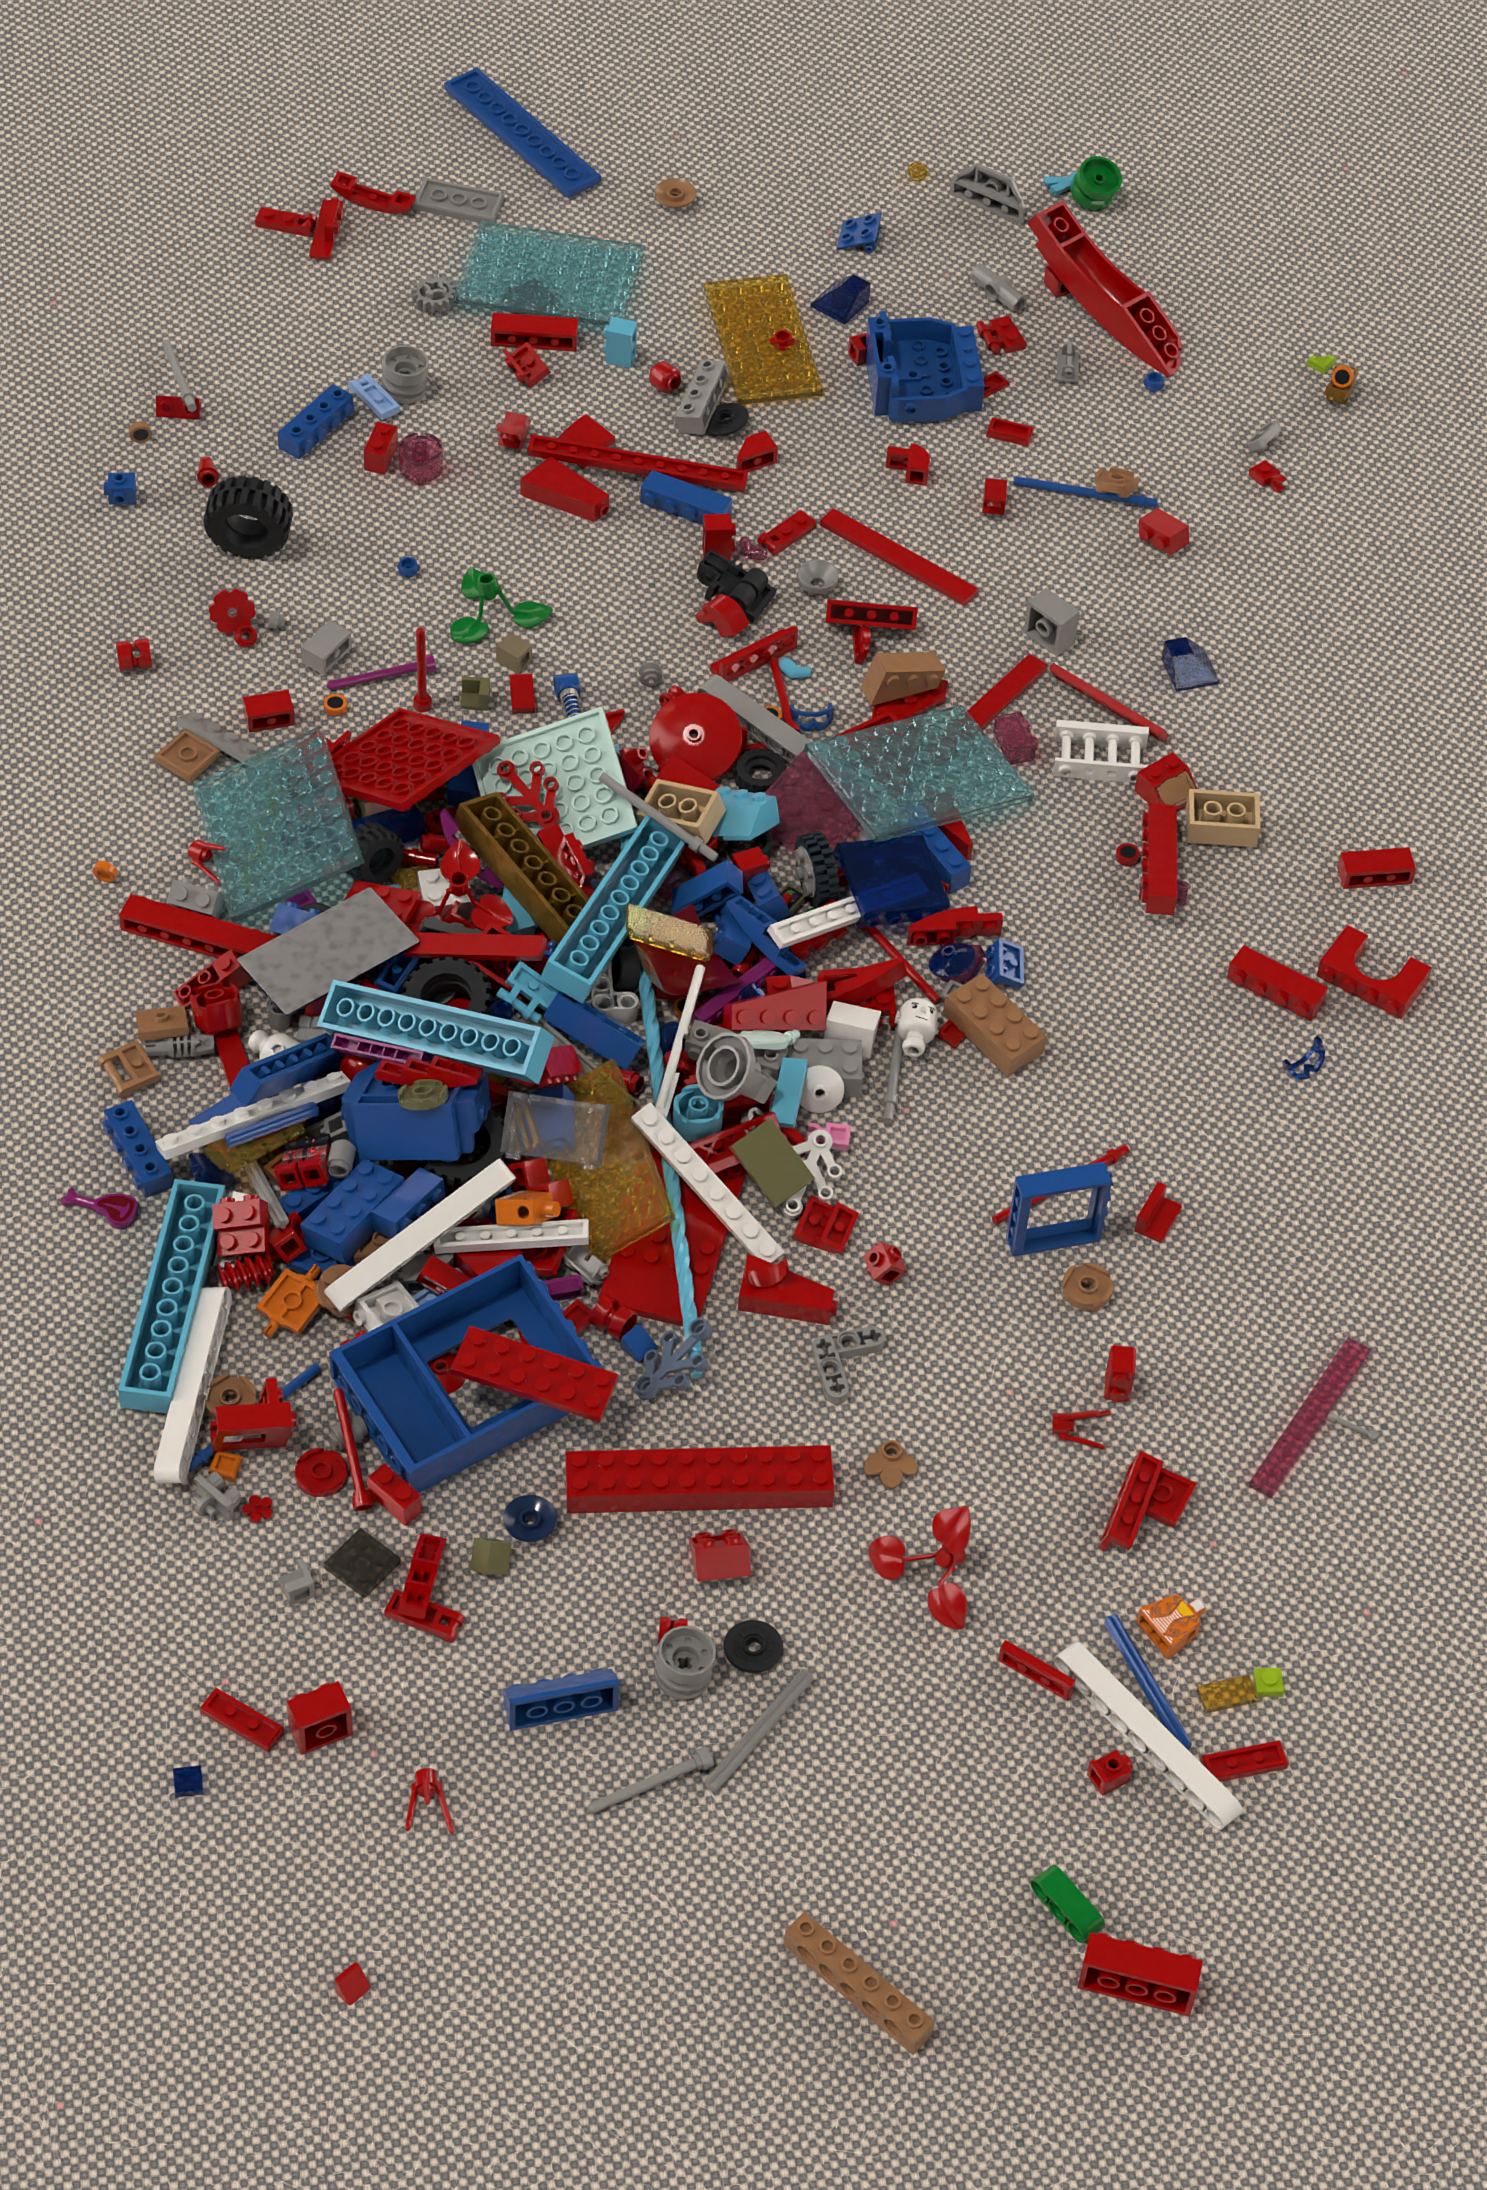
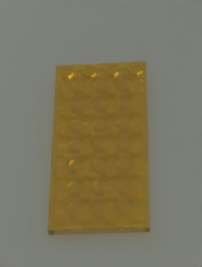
M787 274L704 283V292L738 404L744 405L822 396V385ZM786 330L791 333V338L795 339V345L789 346L785 351H780L775 345L770 344V338L774 337L775 332Z
M613 1058L565 1085L575 1095V1148L565 1150V1152L546 1155L554 1180L569 1179L574 1203L566 1205L564 1208L576 1209L579 1214L578 1219L589 1220V1245L585 1246L591 1251V1254L586 1259L587 1261L592 1255H596L602 1261L676 1219L646 1138L640 1129L631 1122V1117L636 1112L619 1066Z

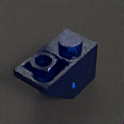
M191 1153L188 1155L192 1164L188 1168L195 1178L194 1181L225 1185V1190L237 1183L231 1168L220 1153Z

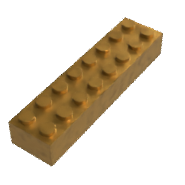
M498 791L460 803L454 818L460 826L459 832L550 940L555 941L558 946L589 898Z

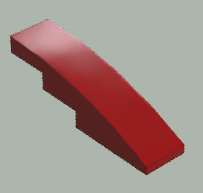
M903 957L857 968L856 977L834 982L835 990L827 992L826 1015L829 1014L833 1001L856 1005L881 993L906 977L908 974Z
M434 1055L431 1063L408 1057L404 1065L382 1059L376 1069L374 1079L400 1085L407 1084L408 1086H413V1082L416 1080L435 1079L441 1081L443 1086L447 1085L448 1088L476 1085L483 1073V1069Z
M420 1533L405 1581L404 1592L399 1603L398 1614L425 1619L447 1538Z

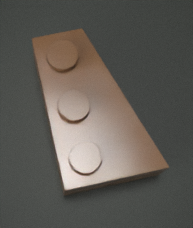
M935 652L876 653L860 688L870 706L938 688L946 670Z

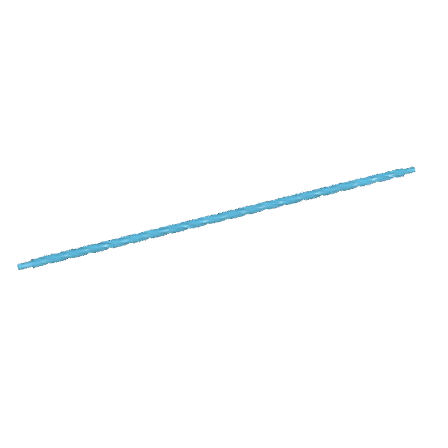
M614 745L616 752L620 755L619 746ZM633 833L620 837L621 851ZM644 912L632 928L633 941L646 931L644 928ZM641 964L639 992L642 1001V1014L655 1107L664 1078V1061L659 1045V1023L655 1015V993L651 985L652 981L646 975ZM669 1111V1112H668V1116H667V1121H668V1122L671 1124V1126H672L671 1114H670V1111ZM662 1156L670 1230L686 1341L691 1335L688 1329L690 1323L698 1318L697 1309L693 1301L694 1287L692 1273L689 1268L688 1242L684 1234L685 1220L683 1207L680 1202L679 1176ZM701 1341L687 1353L690 1358L696 1354H702ZM694 1368L691 1369L694 1379H699L703 1376L702 1372H697Z

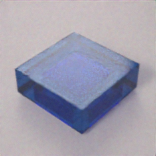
M201 1765L173 1768L175 1798L204 1795Z

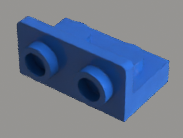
M998 938L992 945L988 946L985 952V958L987 959L985 976L994 985L1001 982L1020 989L1024 985V947Z

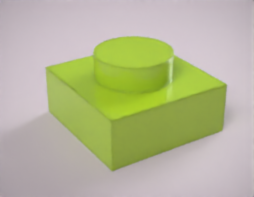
M1254 1668L1252 1674L1255 1696L1283 1697L1284 1686L1281 1668Z

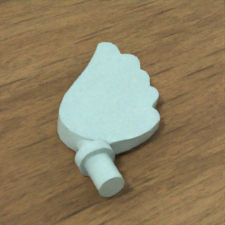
M796 1029L786 1031L783 1034L769 1030L742 1031L741 1034H738L745 1037L754 1049H786L788 1045L794 1044L800 1038V1032Z

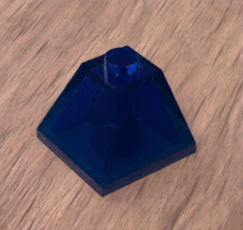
M854 274L833 282L810 304V307L845 325L869 303L871 283Z
M1187 637L1164 641L1161 660L1176 692L1219 684L1220 680L1203 647Z

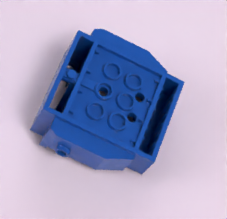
M879 311V317H868L865 358L875 416L888 415L889 420L894 422L943 421L964 412L982 411L984 381L973 326L956 327L955 323L932 317L889 319L886 311Z
M381 1061L374 1062L358 1072L341 1098V1118L345 1120L349 1141L356 1147V1153H359V1160L366 1159L371 1162L380 1160H442L443 1162H452L458 1160L461 1153H471L474 1150V1133L479 1131L483 1121H486L487 1113L491 1107L487 1073L483 1071L476 1085L448 1088V1100L436 1108L418 1111L405 1109L399 1105L397 1097L398 1090L403 1085L374 1079L376 1069Z

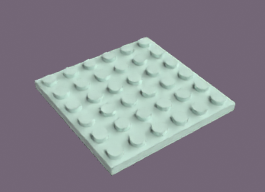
M602 706L500 741V744L494 747L491 752L484 754L472 764L481 796L497 791L504 792L507 796H523L510 781H503L499 777L497 767L502 761H511L518 770V777L531 789L532 773L529 767L532 762L540 761L545 767V773L542 775L539 800L543 805L545 804L547 790L544 788L543 782L547 777H554L559 783L554 805L560 814L558 825L564 835L573 832L576 840L579 839L584 850L634 833L638 828L632 804L598 780L604 772L627 788ZM509 766L505 767L502 772L507 771ZM536 767L534 772L539 771L541 767ZM555 782L549 783L548 787L554 786ZM510 806L511 808H518L521 812H537L532 806ZM550 813L547 814V815L544 817V819L549 818V817H550ZM524 822L538 838L537 832L544 828L539 826L537 822Z

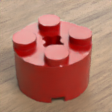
M223 982L210 983L197 988V994L194 996L193 994L190 995L195 1026L203 1030L205 1035H215L219 1031L238 1029L242 1026L244 1014L239 989L235 984L230 983V987L223 986Z

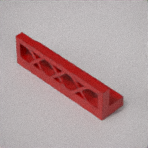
M793 625L787 629L783 628L710 664V672L713 675L721 676L729 682L768 663L771 657L778 658L796 649L798 639L797 627Z
M770 1112L691 1142L689 1146L692 1149L700 1147L706 1150L702 1160L716 1173L740 1163L729 1148L736 1143L735 1140L740 1131L747 1130L751 1132L753 1131L750 1129L751 1127L755 1126V1129L769 1118L773 1120L779 1130L780 1127L775 1112ZM723 1138L729 1141L724 1151L718 1153L712 1150L717 1140Z
M1140 1450L1129 1464L1098 1549L1105 1551L1111 1543L1128 1551L1133 1546L1162 1469L1163 1461Z

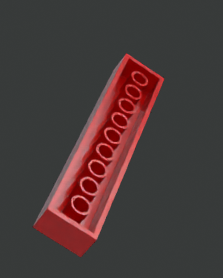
M831 1445L565 1451L567 1514L833 1507L834 1479Z

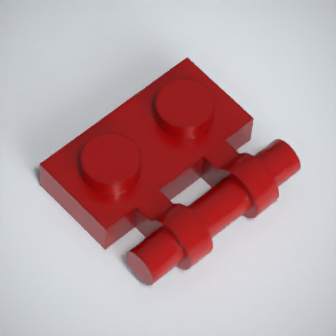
M1009 315L990 320L989 326L985 325L983 321L976 323L979 336L986 341V347L994 355L999 354L1002 348L1006 354L1026 349V341Z

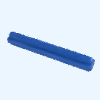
M315 1102L307 1103L226 1133L225 1142L228 1147H235L318 1115L319 1109Z

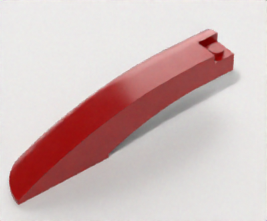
M1063 200L1035 214L1027 223L1039 240L1035 246L1075 299L1108 333L1129 351L1166 377L1171 376L1181 363L1180 351L1182 350V344L1173 324L1151 293L1142 290L1114 266L1087 235Z

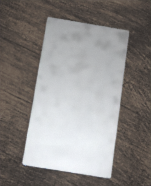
M369 887L239 957L237 961L285 1016H289L326 996L329 993L333 979L349 983L418 945L419 939L374 890Z

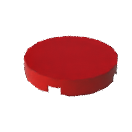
M315 1448L299 1457L294 1475L298 1487L305 1494L313 1497H327L336 1494L343 1488L347 1481L348 1467L344 1457L337 1451Z

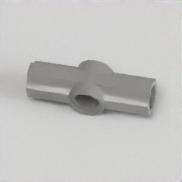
M981 263L977 264L971 272L970 278L984 288L985 294L990 300L996 301L998 299L1016 313L1021 311L1026 304L1027 298L1012 287V283L1006 275L998 276Z

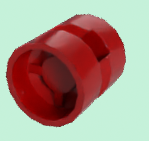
M148 638L136 639L132 644L129 640L116 642L120 671L133 670L134 666H137L139 669L152 668ZM133 652H139L140 657L134 658Z
M607 1294L601 1297L594 1306L589 1322L602 1331L607 1329V1333L610 1336L621 1341V1338L636 1325L638 1313L626 1305L620 1307V1302Z

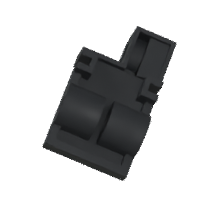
M710 549L699 563L697 571L698 580L703 585L708 586L704 598L711 601L715 595L718 596L719 594L731 597L742 608L747 619L753 623L775 596L777 589L768 584V577L761 569L751 568L747 572L742 569L743 564L741 562L736 566V559L729 561Z

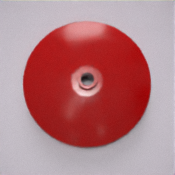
M687 693L670 700L657 712L650 727L649 746L658 767L663 760L668 762L674 754L712 781L724 776L734 766L742 748V729L735 712L723 700L706 693ZM696 733L698 735L696 738H692V734Z

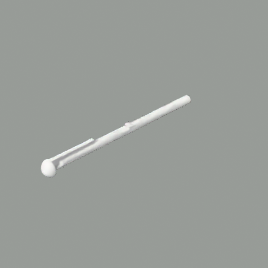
M703 965L695 967L655 1106L666 1120L680 1074L675 1072L682 1051V1040L688 1036V1027L705 972Z

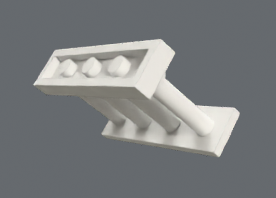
M1057 720L1054 742L1062 743L1061 758L1055 757L1053 776L1136 783L1137 773L1148 766L1140 764V749L1146 750L1149 727ZM1071 743L1085 744L1084 760L1071 759ZM1094 745L1108 746V762L1094 761ZM1117 747L1131 748V764L1117 762Z

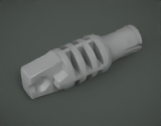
M192 1034L189 1036L171 1037L163 1041H145V1053L148 1057L168 1055L171 1058L196 1057L215 1052L213 1035Z

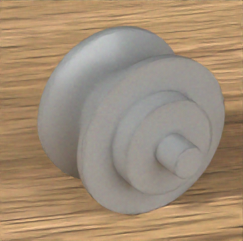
M648 662L639 667L638 673L641 684L655 686L662 681L659 664Z

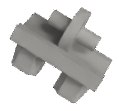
M213 1472L205 1478L201 1474L196 1476L194 1482L197 1483L195 1490L197 1495L193 1498L197 1503L195 1512L199 1516L207 1513L214 1516L218 1512L229 1522L234 1517V1508L241 1502V1494L234 1487H231L222 1494L219 1490L224 1486V1480L217 1472Z

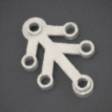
M815 1130L809 1135L808 1141L792 1147L798 1155L810 1152L807 1160L803 1162L815 1177L813 1182L818 1191V1199L826 1203L832 1199L833 1189L826 1185L818 1168L817 1161L819 1156H821L827 1167L826 1174L830 1180H839L842 1175V1168L835 1163L830 1152L833 1144L831 1135L825 1130ZM822 1138L825 1141V1143L818 1144L816 1142V1139ZM836 1169L839 1174L832 1175L830 1170ZM807 1186L783 1202L782 1214L786 1218L796 1219L801 1215L803 1208L801 1199ZM827 1191L829 1192L830 1196L823 1197L821 1195V1192ZM794 1203L797 1205V1208L790 1209L788 1204Z

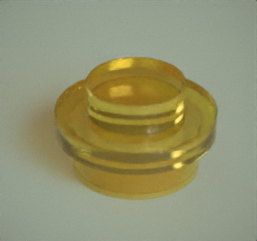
M915 162L908 166L907 173L910 179L921 181L928 174V168L921 162Z

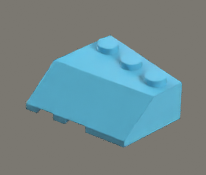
M726 786L716 789L721 796L726 811L711 837L723 836V840H752L780 823L776 796L766 795L764 792L751 793L745 789L733 790Z

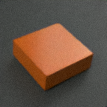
M216 1451L208 1474L217 1472L223 1480L234 1483L242 1465L243 1457L225 1451Z

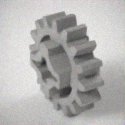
M427 275V279L419 278V283H413L414 288H411L412 302L416 303V308L423 307V312L431 310V313L434 314L435 310H438L442 313V309L450 310V305L455 306V300H458L457 286L453 285L452 280L446 281L445 276L438 278V275H435L434 278H431Z

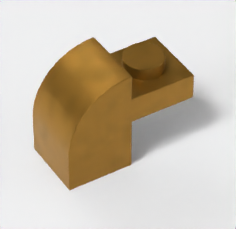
M1338 363L1337 365H1335L1334 370H1335L1338 366L1345 365V364ZM1349 366L1354 372V380L1345 388L1337 387L1331 378L1324 392L1326 399L1346 405L1353 391L1359 368Z

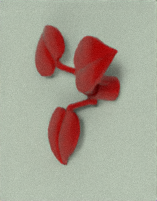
M463 839L455 842L446 851L440 862V872L445 879L449 880V888L446 889L439 908L435 910V906L431 902L422 900L407 925L411 932H418L419 925L424 918L437 917L443 922V919L438 914L442 912L450 894L457 897L465 894L468 895L471 903L475 906L471 911V921L479 930L483 931L490 921L501 928L508 927L513 923L512 912L500 897L485 894L480 898L479 903L476 902L472 890L468 887V880L477 876L481 864L476 853L468 847Z
M969 1506L947 1508L939 1511L934 1516L932 1522L933 1535L937 1541L943 1543L942 1548L935 1553L905 1557L904 1542L891 1535L879 1537L870 1544L868 1555L876 1572L887 1580H894L903 1575L905 1571L904 1562L935 1558L936 1563L940 1567L947 1569V1571L938 1581V1588L932 1589L928 1593L927 1603L929 1611L939 1623L952 1629L965 1628L967 1612L966 1595L957 1584L953 1582L944 1584V1582L952 1572L956 1571L955 1566L962 1564L966 1558L965 1549L969 1542L971 1529Z

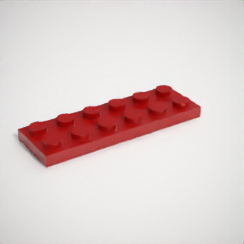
M469 1326L450 1368L452 1375L599 1423L619 1377L617 1373L473 1326Z

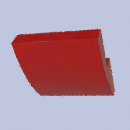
M587 414L573 422L557 438L610 447L615 444V436ZM576 464V465H578L581 469H584V468L587 467V466H585V465Z
M811 1195L791 1238L817 1249L841 1254L859 1213L839 1202L832 1206L821 1202L817 1197Z

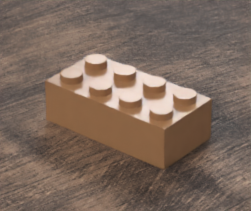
M983 973L946 996L943 1014L958 1026V1029L961 1032L963 1031L966 1037L1006 1077L1043 1054L1048 1036Z

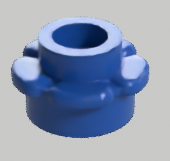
M1150 372L1144 379L1143 384L1147 386L1148 390L1156 392L1164 387L1163 376L1158 372Z
M404 557L400 560L397 569L401 576L410 578L417 574L420 567L416 559Z

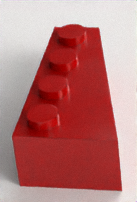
M816 981L724 1004L723 1028L731 1030H826L827 981Z

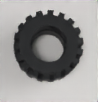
M366 822L365 825H358L356 830L350 831V835L344 839L345 843L340 848L342 853L339 855V860L342 861L340 865L345 873L355 880L383 885L384 882L388 883L391 881L390 878L392 876H396L397 870L402 866L401 861L405 856L402 853L405 850L402 840L377 822Z

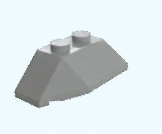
M979 163L970 166L951 178L950 195L1022 225L1024 223L1026 206L1014 178Z

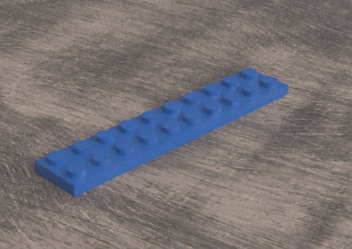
M474 68L444 83V89L567 198L601 182V175L478 68Z

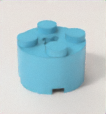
M698 1084L684 1087L682 1092L674 1098L672 1121L674 1129L686 1142H694L720 1132L723 1122L724 1101H716L705 1096L698 1087Z

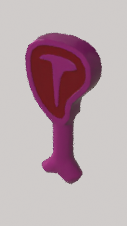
M72 1187L68 1189L67 1195L61 1198V1203L65 1207L79 1205L93 1209L97 1214L104 1216L109 1225L115 1229L128 1228L135 1221L138 1213L136 1198L126 1194H108L92 1199L78 1195Z

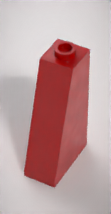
M551 456L520 479V495L586 520L595 522L609 511V494Z
M747 1254L745 1267L748 1271L761 1270L775 1265L754 1255ZM789 1271L788 1276L781 1283L769 1288L758 1289L747 1284L743 1273L738 1299L739 1311L829 1325L831 1315L836 1316L838 1301L834 1300V1289Z

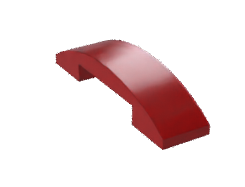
M340 171L336 173L330 183V187L347 200L364 208L383 213H407L416 200V196L396 190L394 195L357 184V177Z

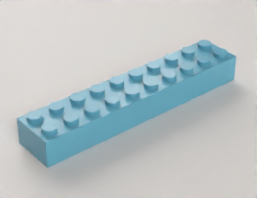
M646 815L548 959L540 980L583 1004L681 856L686 842Z
M334 979L317 1023L318 1027L331 1035L338 1033L424 1051L431 1056V1059L436 1055L482 1068L484 1072L539 1084L555 1038L541 1027Z
M174 1179L118 1388L120 1408L168 1414L201 1288L206 1286L217 1243V1231L213 1230L212 1204H218L221 1198H226L225 1185Z

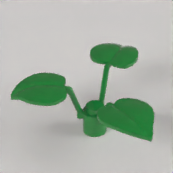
M470 566L462 580L461 592L469 599L480 598L478 618L463 617L456 620L450 628L451 640L468 644L483 639L489 630L488 624L481 622L484 600H493L497 594H499L510 613L514 615V623L521 627L531 628L541 624L553 613V609L547 605L531 601L521 602L516 605V610L513 609L504 596L502 588L498 587V580L495 578V575L478 571Z

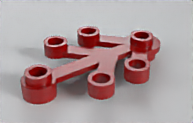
M511 761L500 762L497 767L499 777L503 781H510L523 796H507L504 792H499V794L505 798V801L510 806H532L537 811L521 812L518 808H512L518 813L522 821L537 822L542 828L558 824L560 814L554 805L559 783L554 777H547L543 782V786L547 790L545 804L543 805L539 800L542 775L545 773L544 765L540 761H534L530 764L529 770L532 773L531 789H529L518 777V770ZM509 766L507 771L502 772L505 767ZM536 767H541L539 771L534 772ZM555 782L554 786L548 787L549 783ZM550 813V817L544 819V817Z

